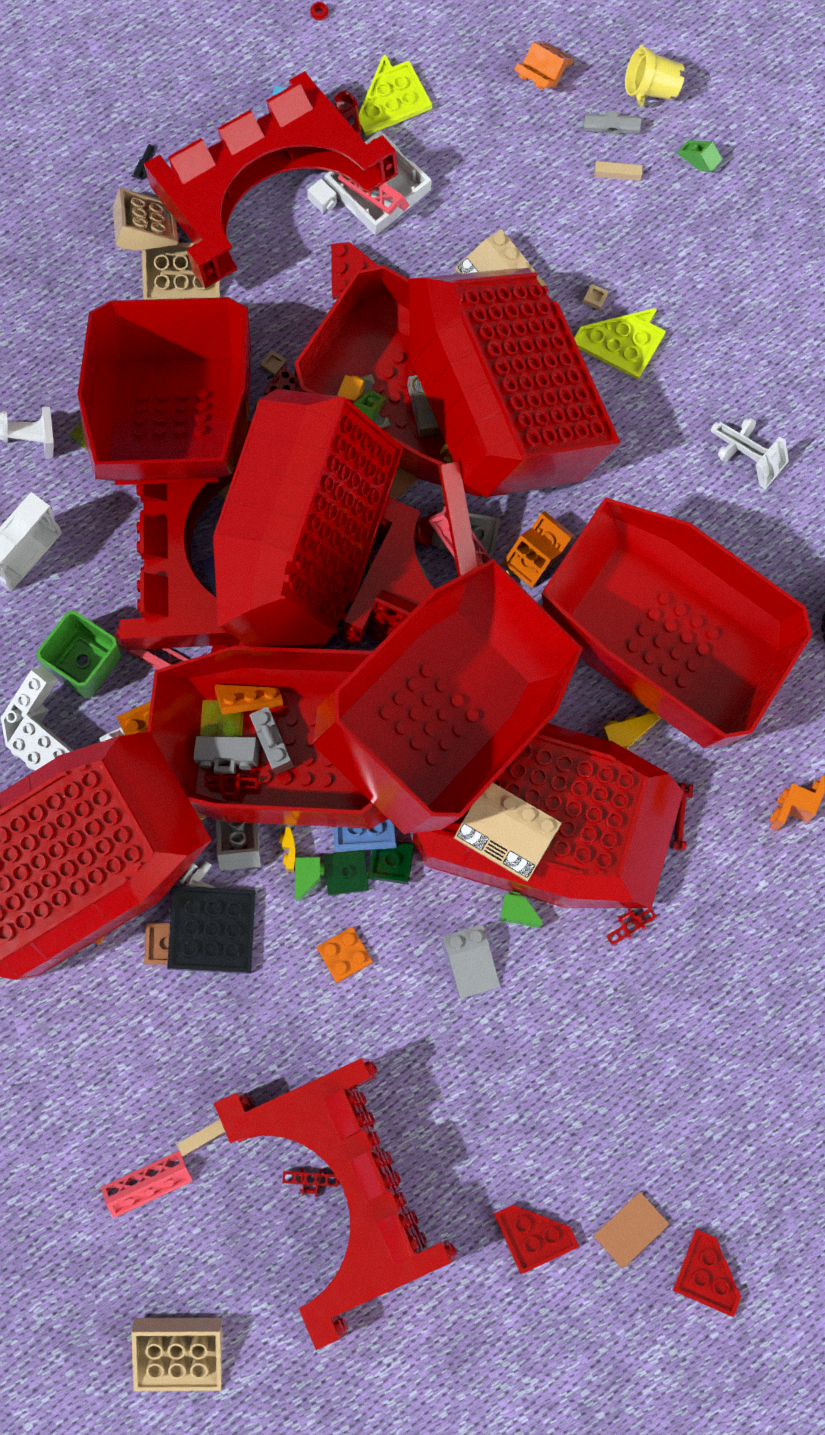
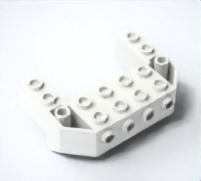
M44 667L30 671L1 716L6 747L11 750L14 756L21 758L28 768L35 771L55 759V757L74 751L41 723L49 711L42 704L58 681V678ZM119 730L108 734L105 740L125 734Z

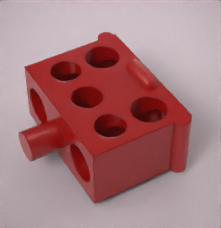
M286 366L283 367L264 390V396L276 389L295 391V375L288 371Z

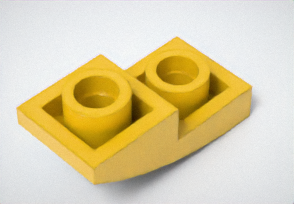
M286 827L285 832L280 834L279 844H282V850L289 851V854L285 853L283 859L286 871L294 873L295 843L290 827Z

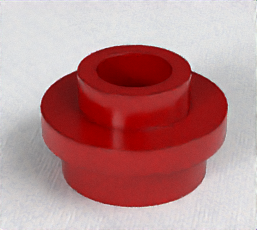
M315 2L310 8L311 17L315 20L325 19L328 16V7L323 2Z

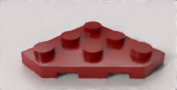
M350 242L331 244L333 300L338 299L357 270L379 266Z
M511 1205L493 1214L520 1275L579 1248L571 1227L515 1205Z
M695 1229L672 1291L734 1317L741 1295L733 1280L726 1259H724L718 1240L716 1237Z

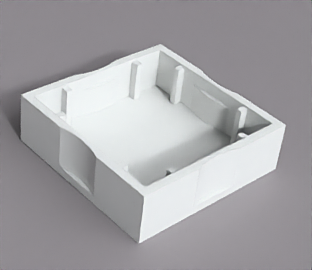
M379 130L365 143L368 144L373 139L383 135L395 149L398 175L385 183L405 197L409 204V207L406 209L408 210L431 191V179L414 162L407 159L399 148ZM329 171L324 175L325 183L336 192L337 198L375 236L405 212L397 207L389 215L337 179L340 174ZM372 191V197L380 196L375 191ZM384 200L386 207L392 204L390 201Z
M32 492L0 527V584L10 592L13 591L62 534L59 525L54 520L51 507Z

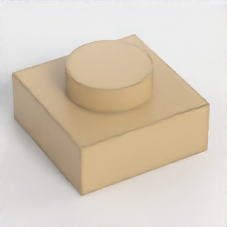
M591 284L583 303L601 310L609 291Z
M270 350L261 362L260 367L276 376L287 364V359Z

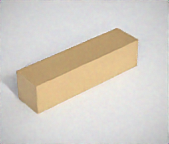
M596 161L594 177L641 181L643 165Z
M219 1119L176 1145L184 1157L224 1134L225 1130Z

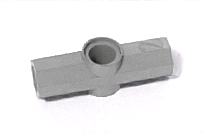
M609 111L604 115H584V131L604 132L605 135L614 134V136L620 133H640L641 116H623L617 111Z

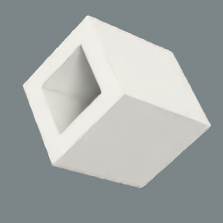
M322 179L307 190L308 199L322 213L327 210L331 211L336 206V192Z

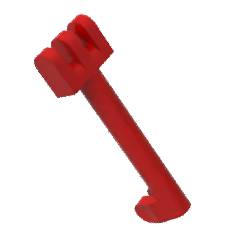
M681 783L680 786L683 790V795L676 817L675 840H673V850L684 851L686 849V841H683L686 798L693 797V784L688 785V791H685V783Z

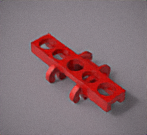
M220 772V775H204V787H219V789H222L220 795H222L223 799L226 796H235V799H238V796H240L238 790L240 788L258 789V777L241 776V773H237V776L224 775L222 772ZM229 778H233L235 780L234 785H230L228 783ZM208 779H215V783L210 784ZM241 780H245V785H241ZM248 781H255V785H249ZM226 787H235L234 792H226Z
M628 908V913L623 916L617 915V922L621 923V927L606 936L611 945L613 946L625 937L629 940L632 939L630 934L639 928H642L643 931L646 930L644 925L657 917L652 908L637 916L634 915V910L631 911L630 908ZM648 912L652 913V917L647 920L644 915ZM631 916L632 920L625 924L623 920ZM629 923L635 924L633 931L627 928ZM620 930L623 931V933H624L623 936H621V935L619 934V931H620ZM614 934H617L618 939L612 941L610 937Z
M301 1168V1172L283 1171L282 1183L303 1185V1188L300 1189L302 1196L305 1193L315 1194V1197H317V1193L320 1194L318 1186L338 1187L339 1180L334 1174H322V1169H319V1173H305L304 1168ZM286 1174L293 1175V1180L287 1181L285 1179ZM297 1175H301L300 1181H296ZM308 1175H313L315 1177V1181L313 1183L307 1182ZM322 1177L326 1179L324 1183H321ZM328 1178H336V1183H328ZM305 1185H316L315 1189H305Z

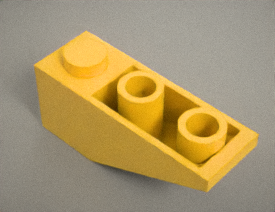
M650 710L645 712L643 716L637 717V715H632L625 718L626 721L619 723L617 720L611 721L603 729L605 740L613 741L628 749L654 726L661 717Z

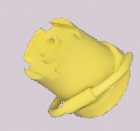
M641 44L633 53L626 70V92L628 95L636 97L639 107L644 105L645 96L673 100L671 96L677 97L683 85L684 77L680 76V70L684 71V66L680 62L655 54L653 50Z

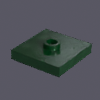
M396 842V848L372 849L368 879L409 885L415 844Z
M364 850L323 855L328 896L369 891Z

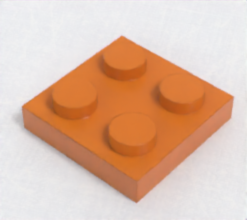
M353 927L316 947L336 984L373 963Z

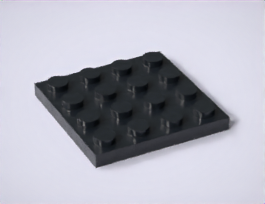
M172 886L167 970L251 974L256 890Z

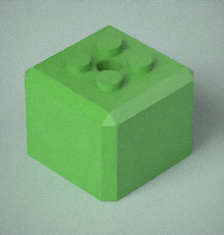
M75 610L66 612L36 652L37 659L42 667L46 668L60 682L84 698L93 697L122 658L121 649L116 638ZM80 657H87L88 663L81 666L78 664Z

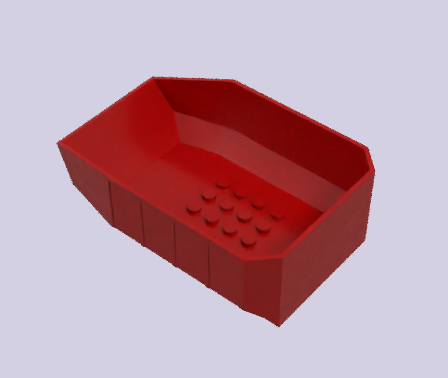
M384 265L357 270L295 361V391L337 396L345 375L360 378L372 374L375 381L372 385L373 391L387 398L379 415L383 418L388 417L390 427L383 428L382 430L404 448L398 467L420 480L442 486L438 465L446 464L444 461L445 453L443 452L440 455V450L444 446L445 440L442 434L419 438L407 387L409 376L417 375L411 362L409 279ZM463 483L465 493L477 497L482 496Z
M530 268L409 278L412 365L454 462L459 461L463 483L486 498L580 482L621 443L557 301L553 302L547 294L548 288L546 285L541 286L536 278L538 276L537 272L532 273Z
M229 297L110 300L89 312L77 395L84 440L95 479L115 481V485L219 482V478L232 474L242 452L249 424L252 351L248 307Z
M276 389L258 401L213 535L218 627L249 646L323 649L333 633L338 634L339 631L336 627L340 620H345L347 614L344 611L348 603L353 604L404 448L346 397Z
M606 497L541 593L544 610L583 648L580 657L589 667H592L618 688L624 690L646 708L652 710L674 728H677L698 743L702 748H722L753 733L812 636L806 606L692 523Z
M492 559L434 589L317 707L314 741L312 744L404 835L407 833L442 830L461 818L557 713L583 648Z
M230 646L155 670L147 732H150L196 813L225 822L372 829L388 819L312 744L314 741L317 707L372 651ZM215 685L279 688L283 699V706L269 709L295 766L294 768L275 775L249 716L258 710L222 715L215 692ZM196 736L257 738L261 744L258 767H251V770H242L237 766L235 774L224 775L237 776V773H241V776L258 777V789L240 788L238 790V793H240L238 799H235V796H226L223 799L222 795H220L222 789H219V787H204L205 774H220H214V766L211 769H202L193 760ZM229 778L228 783L230 785H234L235 780L233 778ZM208 779V782L214 784L215 779ZM241 780V785H245V780ZM248 781L249 785H255V781ZM226 787V792H234L235 787Z
M547 723L493 782L561 822L559 830L528 882L454 839L469 810L461 818L442 830L413 833L412 842L415 844L425 866L509 892H518L522 896L563 908H652L683 790L669 773L613 741Z
M150 732L117 736L59 755L0 793V977L12 980L36 978L157 904L212 841Z

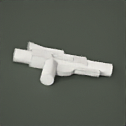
M205 861L198 868V866L192 863L179 882L183 884L186 881V886L215 888L201 881L212 865Z

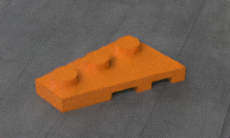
M215 685V692L222 715L259 710L267 706L269 708L283 706V699L279 688Z

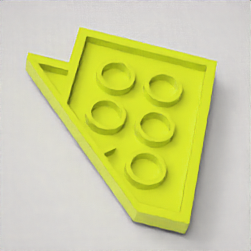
M386 54L383 55L359 112L360 127L364 136L432 109V103L409 60L392 67Z
M653 308L581 326L574 339L579 350L639 380L665 336L666 331L650 323L657 309Z

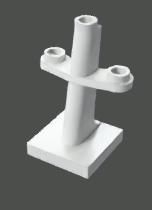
M42 407V416L37 422L7 421V412L2 410L0 412V440L8 443V438L42 442L44 444L45 459L53 458L54 440L50 407Z
M746 418L743 421L740 433L722 422L714 423L711 432L729 443L727 447L723 446L719 450L718 456L720 460L727 462L738 450L757 462L756 470L759 485L767 489L789 462L786 440L778 437L769 449L750 440L748 437L756 425V421L752 418Z

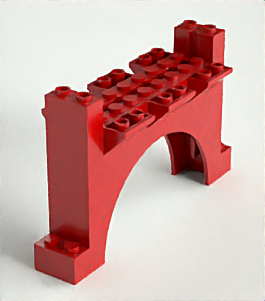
M305 71L290 79V86L266 100L269 113L256 120L252 111L248 110L217 128L220 142L207 149L202 138L190 143L168 157L171 168L161 155L144 163L151 189L194 243V245L187 249L193 274L205 289L238 270L229 253L232 245L227 239L228 223L234 208L241 198L263 180L290 170L321 169L347 177L368 193L398 175L396 151L388 140L381 135L366 144Z
M249 421L248 431H249V428H250V425H251V422H252V421ZM238 461L232 474L219 478V482L136 485L137 496H140L141 503H143V510H140V522L136 523L137 533L140 534V541H137V552L141 554V559L144 560V567H141L140 580H137V590L140 592V599H137L138 612H141L142 618L120 619V626H117L118 639L120 638L121 643L124 644L128 651L235 644L249 646L218 627L217 598L208 592L198 581L191 562V540L196 522L209 501L231 483V478L234 476Z
M390 497L387 498L375 535L380 539L384 538V541L343 622L340 638L348 644L359 646L366 630V634L373 640L384 641L434 590L433 586L424 576L415 552V527L421 511Z
M360 1058L255 1108H252L255 1106L252 1097L247 1095L246 1092H236L213 1103L230 1143L242 1142L258 1136H276L295 1141L306 1146L322 1158L332 1169L343 1188L350 1217V1235L345 1257L330 1284L316 1298L298 1308L315 1350L338 1341L347 1335V1323L343 1317L340 1318L339 1314L454 1262L456 1260L455 1255H457L454 1244L452 1242L449 1243L448 1239L426 1248L427 1238L423 1231L419 1232L416 1224L419 1221L414 1211L411 1212L409 1208L406 1209L405 1204H407L403 1192L399 1193L398 1191L400 1189L399 1183H401L400 1176L397 1171L393 1172L390 1165L393 1163L390 1153L388 1151L385 1152L383 1148L380 1149L378 1145L381 1143L376 1131H372V1129H375L373 1124L376 1123L371 1111L367 1112L364 1105L367 1103L365 1095L362 1091L359 1092L356 1089L377 1079V1067L374 1061L370 1062L367 1058Z

